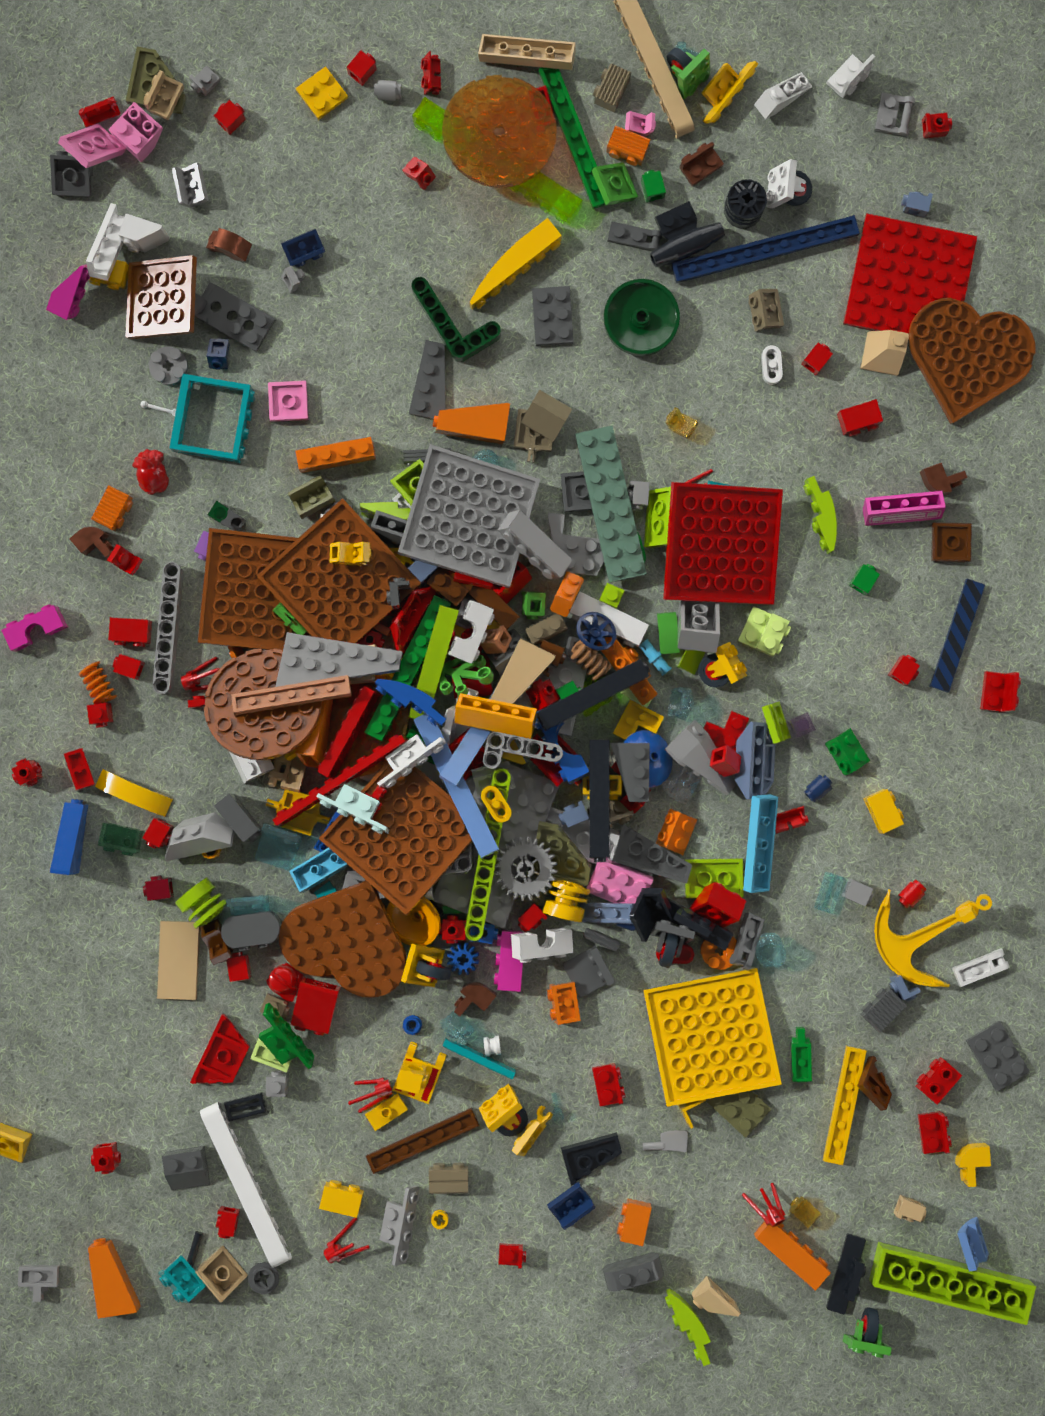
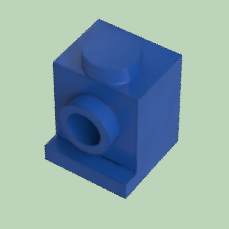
M485 922L484 930L488 932V935L482 936L477 941H469L492 944L493 940H497L498 928H495L494 924ZM472 926L470 934H478L479 928Z

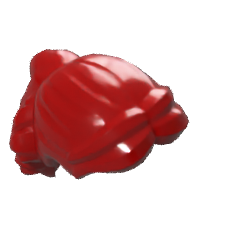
M146 449L140 452L132 464L137 469L136 476L139 486L150 495L156 492H164L169 483V478L162 463L164 455L161 451L155 449Z

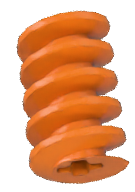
M100 661L86 666L79 673V676L84 678L82 682L88 684L86 690L92 691L89 695L91 698H95L93 700L94 704L107 703L117 697V695H110L114 688L107 689V686L111 684L110 681H103L107 675H100L104 669H97Z

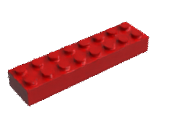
M366 686L360 689L358 698L354 700L352 709H349L346 720H343L341 729L335 735V740L330 743V749L324 754V760L318 765L317 772L328 778L336 776L380 693Z

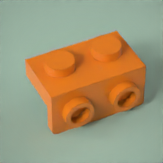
M669 809L662 829L658 834L656 844L684 855L697 819Z

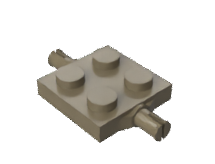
M518 409L514 448L527 450V462L530 463L532 455V463H535L536 452H551L553 442L521 424L527 410Z

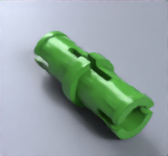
M281 602L272 610L285 622L284 625L286 627L289 626L296 634L304 635L307 632Z

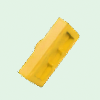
M396 1093L367 1112L365 1116L376 1131L407 1111L408 1108L400 1095Z

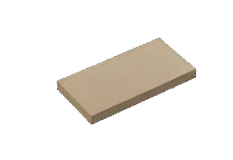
M160 921L157 999H197L200 927L195 929L193 926L195 922Z

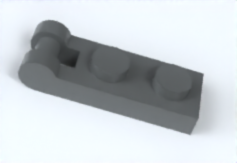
M611 222L607 242L654 251L660 247L659 241L662 239L660 230H649ZM647 237L652 238L651 243L646 242Z
M751 913L744 914L735 950L730 957V964L740 965L746 971L751 968L765 919Z

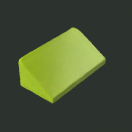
M685 650L677 667L695 675L705 652Z

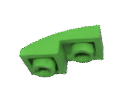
M676 612L657 613L661 654L680 653V649H678Z

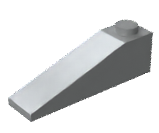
M694 719L675 737L665 750L678 764L683 767L687 765L693 769V774L697 776L702 775L710 785L728 795L737 783L732 775L723 777L710 767L711 752L713 749H716V746L705 729Z

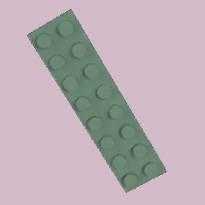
M613 425L576 433L575 438L608 582L612 583L644 576L647 573Z

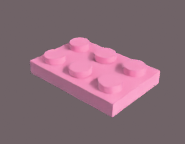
M100 124L61 136L58 142L85 168L121 156L126 150Z
M606 859V862H597L586 889L590 890V894L613 903L635 904L642 888H650L654 877Z

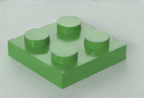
M624 162L597 166L591 170L606 205L633 201L638 197Z

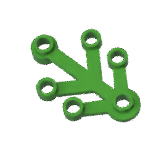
M479 655L472 664L455 658L443 665L439 679L440 690L444 695H448L453 691L450 682H447L446 675L452 676L458 696L460 693L467 695L469 692L466 685L463 684L461 677L476 679L480 683L488 685L493 681L494 675L489 667H484L486 660L483 655ZM461 664V666H459V667H457V668H455V669L453 668V667H455L456 665ZM475 666L480 668L478 671H469V669Z

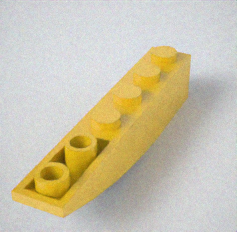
M548 218L519 239L491 268L470 300V308L472 310L476 307L477 309L481 308L486 303L487 298L498 295L501 292V287L505 284L507 286L512 284L519 273H526L531 268L530 265L532 263L542 261L546 256L545 253L550 249L554 251L561 245L562 235Z

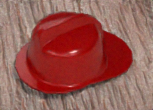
M285 963L275 967L270 973L269 978L266 979V982L270 989L280 997L293 1002L304 975L290 964Z

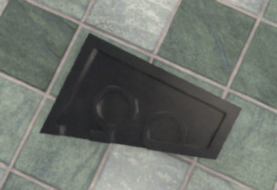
M617 1132L561 1147L571 1186L577 1183V1180L591 1174L597 1167L605 1165L622 1154Z

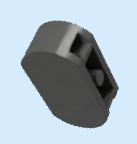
M271 910L233 915L223 923L221 935L226 945L231 948H239V951L251 949L250 946L258 945V948L269 947V943L274 942L279 937L282 922L280 917Z
M655 1252L610 1263L602 1269L609 1291H621L657 1281L664 1276L659 1254Z

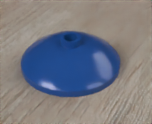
M648 730L635 732L626 738L624 743H650L649 788L662 784L669 777L673 765V758L665 750L668 746L667 742L657 733L655 734Z

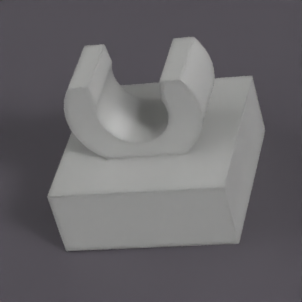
M292 266L285 268L282 274V279L290 293L298 289L300 282L305 277L302 269L294 272Z

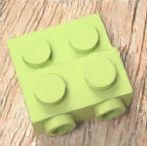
M753 606L738 642L773 657L775 653L779 654L783 647V644L780 642L783 636L787 637L791 626L788 625L790 621Z

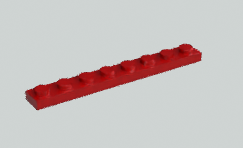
M399 734L391 737L388 744L385 746L380 745L373 749V754L368 757L365 755L356 761V765L344 768L340 771L341 775L338 777L327 779L324 782V786L312 789L308 792L309 796L306 798H299L292 803L293 806L289 809L284 808L276 814L277 817L272 819L275 825L284 826L319 803L321 800L316 797L318 793L328 797L342 788L344 784H348L386 759V756L407 742V737L404 735L399 736Z

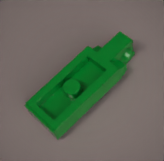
M796 1027V1037L791 1039V1081L812 1082L810 1038L805 1037L804 1027Z

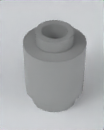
M378 80V84H374V96H377L378 100H401L402 84L397 83V81Z

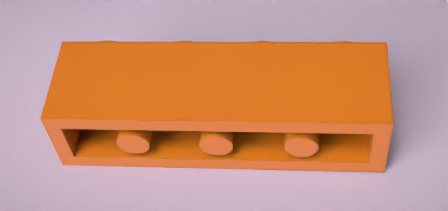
M371 437L295 451L298 468L301 473L376 460Z
M764 1221L754 1233L756 1239L816 1291L831 1273L827 1268L829 1264L821 1257L817 1259L813 1255L814 1251L807 1244L802 1246L798 1242L799 1238L792 1231L787 1233L783 1229L784 1225L782 1223L772 1227L770 1224L766 1225Z

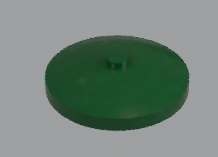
M634 279L621 284L609 296L604 309L603 322L609 339L617 348L631 355L648 356L658 353L671 343L679 327L680 311L675 297L664 285L650 279Z

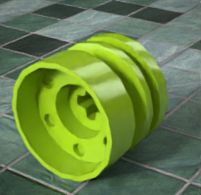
M208 877L197 883L175 902L182 913L189 910L193 911L188 918L189 921L196 917L199 918L193 924L195 929L212 921L228 904L226 899L218 904L216 903L222 896L221 893L213 897L210 895L215 886Z

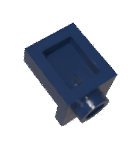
M229 339L209 340L206 357L210 369H228Z

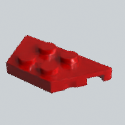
M222 1014L190 1081L191 1084L233 1083L250 1045L225 1014Z

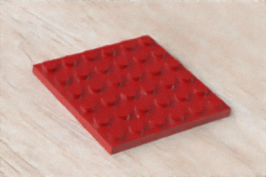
M866 213L843 325L872 331L893 330L909 333V328L915 315L930 302L942 298L965 301L978 236Z
M671 482L663 599L774 605L783 489Z

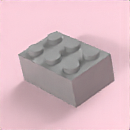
M680 600L678 609V649L716 653L720 637L719 602Z

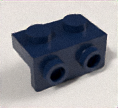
M316 228L281 243L290 266L295 265V268L306 264L305 260L310 258L316 260L323 257L322 253L326 252Z
M579 1182L547 1204L549 1210L557 1218L564 1230L595 1209L591 1197Z

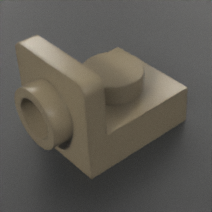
M267 993L260 1012L263 1013L265 1005L270 1003L273 1007L277 1008L280 1016L286 1019L290 1008L287 1007L289 1002Z

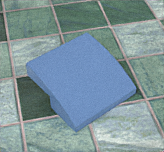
M977 1217L967 1221L957 1233L969 1272L976 1271L979 1263L987 1262L989 1255Z

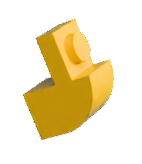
M336 542L330 544L329 563L366 565L370 560L371 549L369 542L354 544Z
M986 1143L965 1145L956 1155L955 1164L959 1168H963L960 1169L961 1181H964L968 1187H976L975 1167L991 1166L990 1146Z

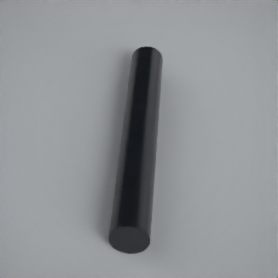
M195 1231L187 1262L192 1268L203 1235L199 1231Z

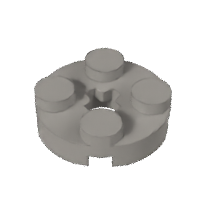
M162 347L151 354L149 370L151 375L161 384L167 386L175 385L182 380V374L187 373L188 362L179 349ZM168 361L174 364L170 371L164 368Z

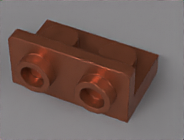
M713 142L702 144L697 149V152L692 155L689 153L681 160L680 170L692 187L724 165L713 149Z

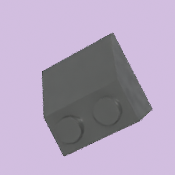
M205 1146L166 1151L163 1154L164 1176L171 1191L210 1185Z

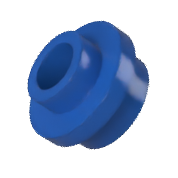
M415 1015L407 1016L403 1021L404 1031L410 1035L420 1032L422 1028L421 1019ZM411 1021L416 1023L415 1028L409 1027Z

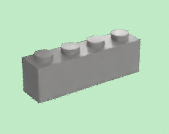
M520 510L509 512L498 529L503 538L511 542L516 547V550L525 555L533 566L538 567L548 579L561 578L572 561L563 550Z

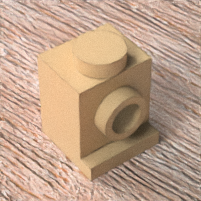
M900 1195L894 1214L897 1218H903L909 1222H914V1220L921 1222L926 1217V1207L921 1202Z

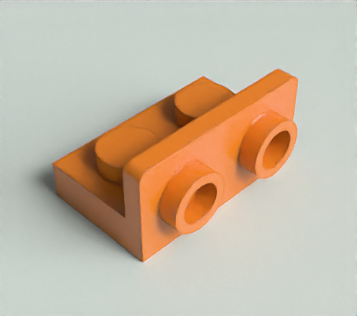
M575 982L556 985L549 984L550 989L547 990V997L549 1001H552L553 1009H550L551 1020H555L557 1025L581 1021Z

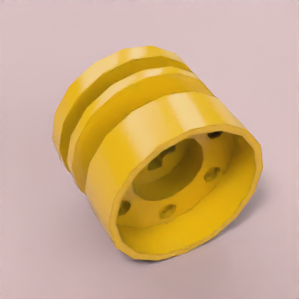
M566 880L550 881V884L558 889H548V893L554 895L555 900H545L543 913L574 922H582L585 910L577 906L578 902L587 903V899L580 897V894L589 895L590 890L578 883Z

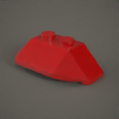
M431 587L413 590L407 600L402 603L401 610L391 622L390 628L396 650L402 651V658L434 595L440 598L443 597Z

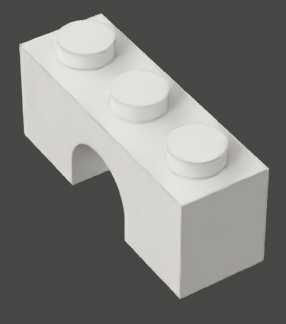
M469 600L462 619L472 624L473 633L467 639L455 636L448 655L471 664L473 661H476L480 650H478L480 642L483 643L487 636V632H485L487 625H491L494 619V614H492L494 609Z
M556 928L546 930V940L541 946L538 944L537 934L530 932L511 934L512 958L520 960L521 963L531 962L533 958L548 960L549 956L554 955L556 958L566 957L568 953H573L571 929Z

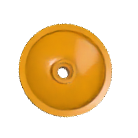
M423 897L407 916L394 904L389 903L386 911L401 942L410 946L412 943L426 946L438 936L441 928L440 916L435 906L428 899Z

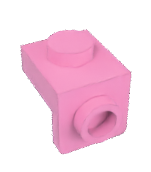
M632 111L626 113L625 130L643 137L654 132L656 127L655 113L651 112L648 115Z

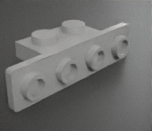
M411 1186L405 1189L403 1205L394 1201L386 1202L380 1240L395 1246L392 1260L393 1266L405 1264L408 1259V1248L412 1238L413 1222L416 1217L415 1210L419 1200V1186Z

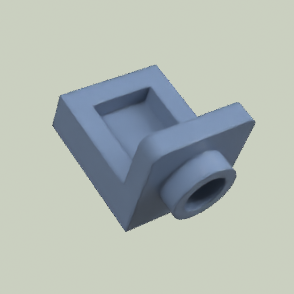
M896 974L889 977L891 980L889 985L895 994L897 993L898 997L902 1000H913L921 992L918 987L908 990L901 975Z

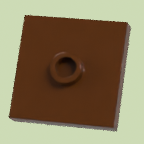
M932 523L931 561L971 562L972 523Z

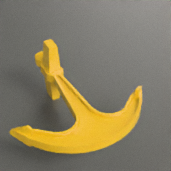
M888 889L877 912L874 930L876 945L882 959L897 975H901L903 979L909 982L930 987H949L950 984L935 976L917 970L911 963L912 953L958 921L965 924L978 916L979 909L984 911L990 909L992 906L991 897L987 894H980L976 898V902L969 899L956 907L954 914L902 936L892 932L888 925L891 891ZM982 899H986L988 903L986 905H982L980 901Z

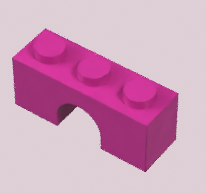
M49 604L43 606L41 611L36 614L32 612L23 616L24 619L19 622L12 621L6 624V628L1 631L10 650L17 652L33 644L30 637L33 627L41 625L45 633L51 636L68 628L59 607Z

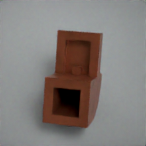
M219 228L218 231H212L206 248L213 252L224 253L233 260L245 262L252 244L233 232Z
M942 463L920 471L925 487L930 492L942 491L943 495L952 492L951 487L955 488L962 485V481L968 478L965 471L947 477Z
M96 527L82 528L69 538L84 555L89 554L97 547L108 559L114 549L108 540L104 542L109 535Z
M469 983L460 990L465 997L460 996L455 1002L454 1006L456 1008L454 1013L460 1017L471 1002L485 1011L497 994L482 983Z

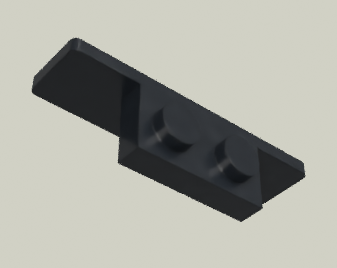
M668 898L675 913L674 921L671 922L691 928V931H695V935L723 950L727 949L734 935L733 932Z
M849 1233L846 1234L827 1301V1310L844 1315L849 1301L854 1302L855 1298L859 1296L861 1290L860 1280L866 1273L865 1263L861 1259L866 1242L865 1238Z

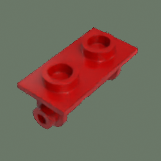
M431 51L421 60V69L424 74L421 80V87L424 88V95H427L429 91H432L434 95H438L439 91H441V77L434 76V74L441 73V60L438 55H431Z
M114 96L79 110V115L86 128L121 114Z
M804 806L778 813L775 834L789 830L788 825L790 824L793 829L806 826L809 820L807 815L805 816Z

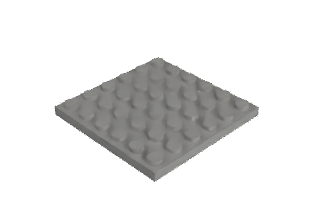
M430 444L397 554L510 588L519 552L511 542L503 538L498 529L509 512L520 510L530 518L540 479Z

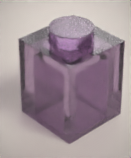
M808 712L787 720L794 738L816 730Z

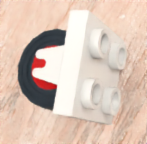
M790 159L770 170L768 174V191L766 193L767 208H775L785 202L791 206H800L811 197L812 183L810 178L802 171H796V160Z

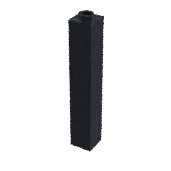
M639 659L537 712L536 717L545 732L647 679L650 672L649 667Z
M590 740L589 858L594 859V862H606V859H610L609 740Z

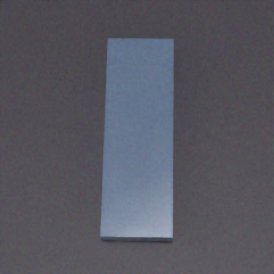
M579 903L580 907L585 910L582 922L633 924L630 920V912L633 910L634 903Z

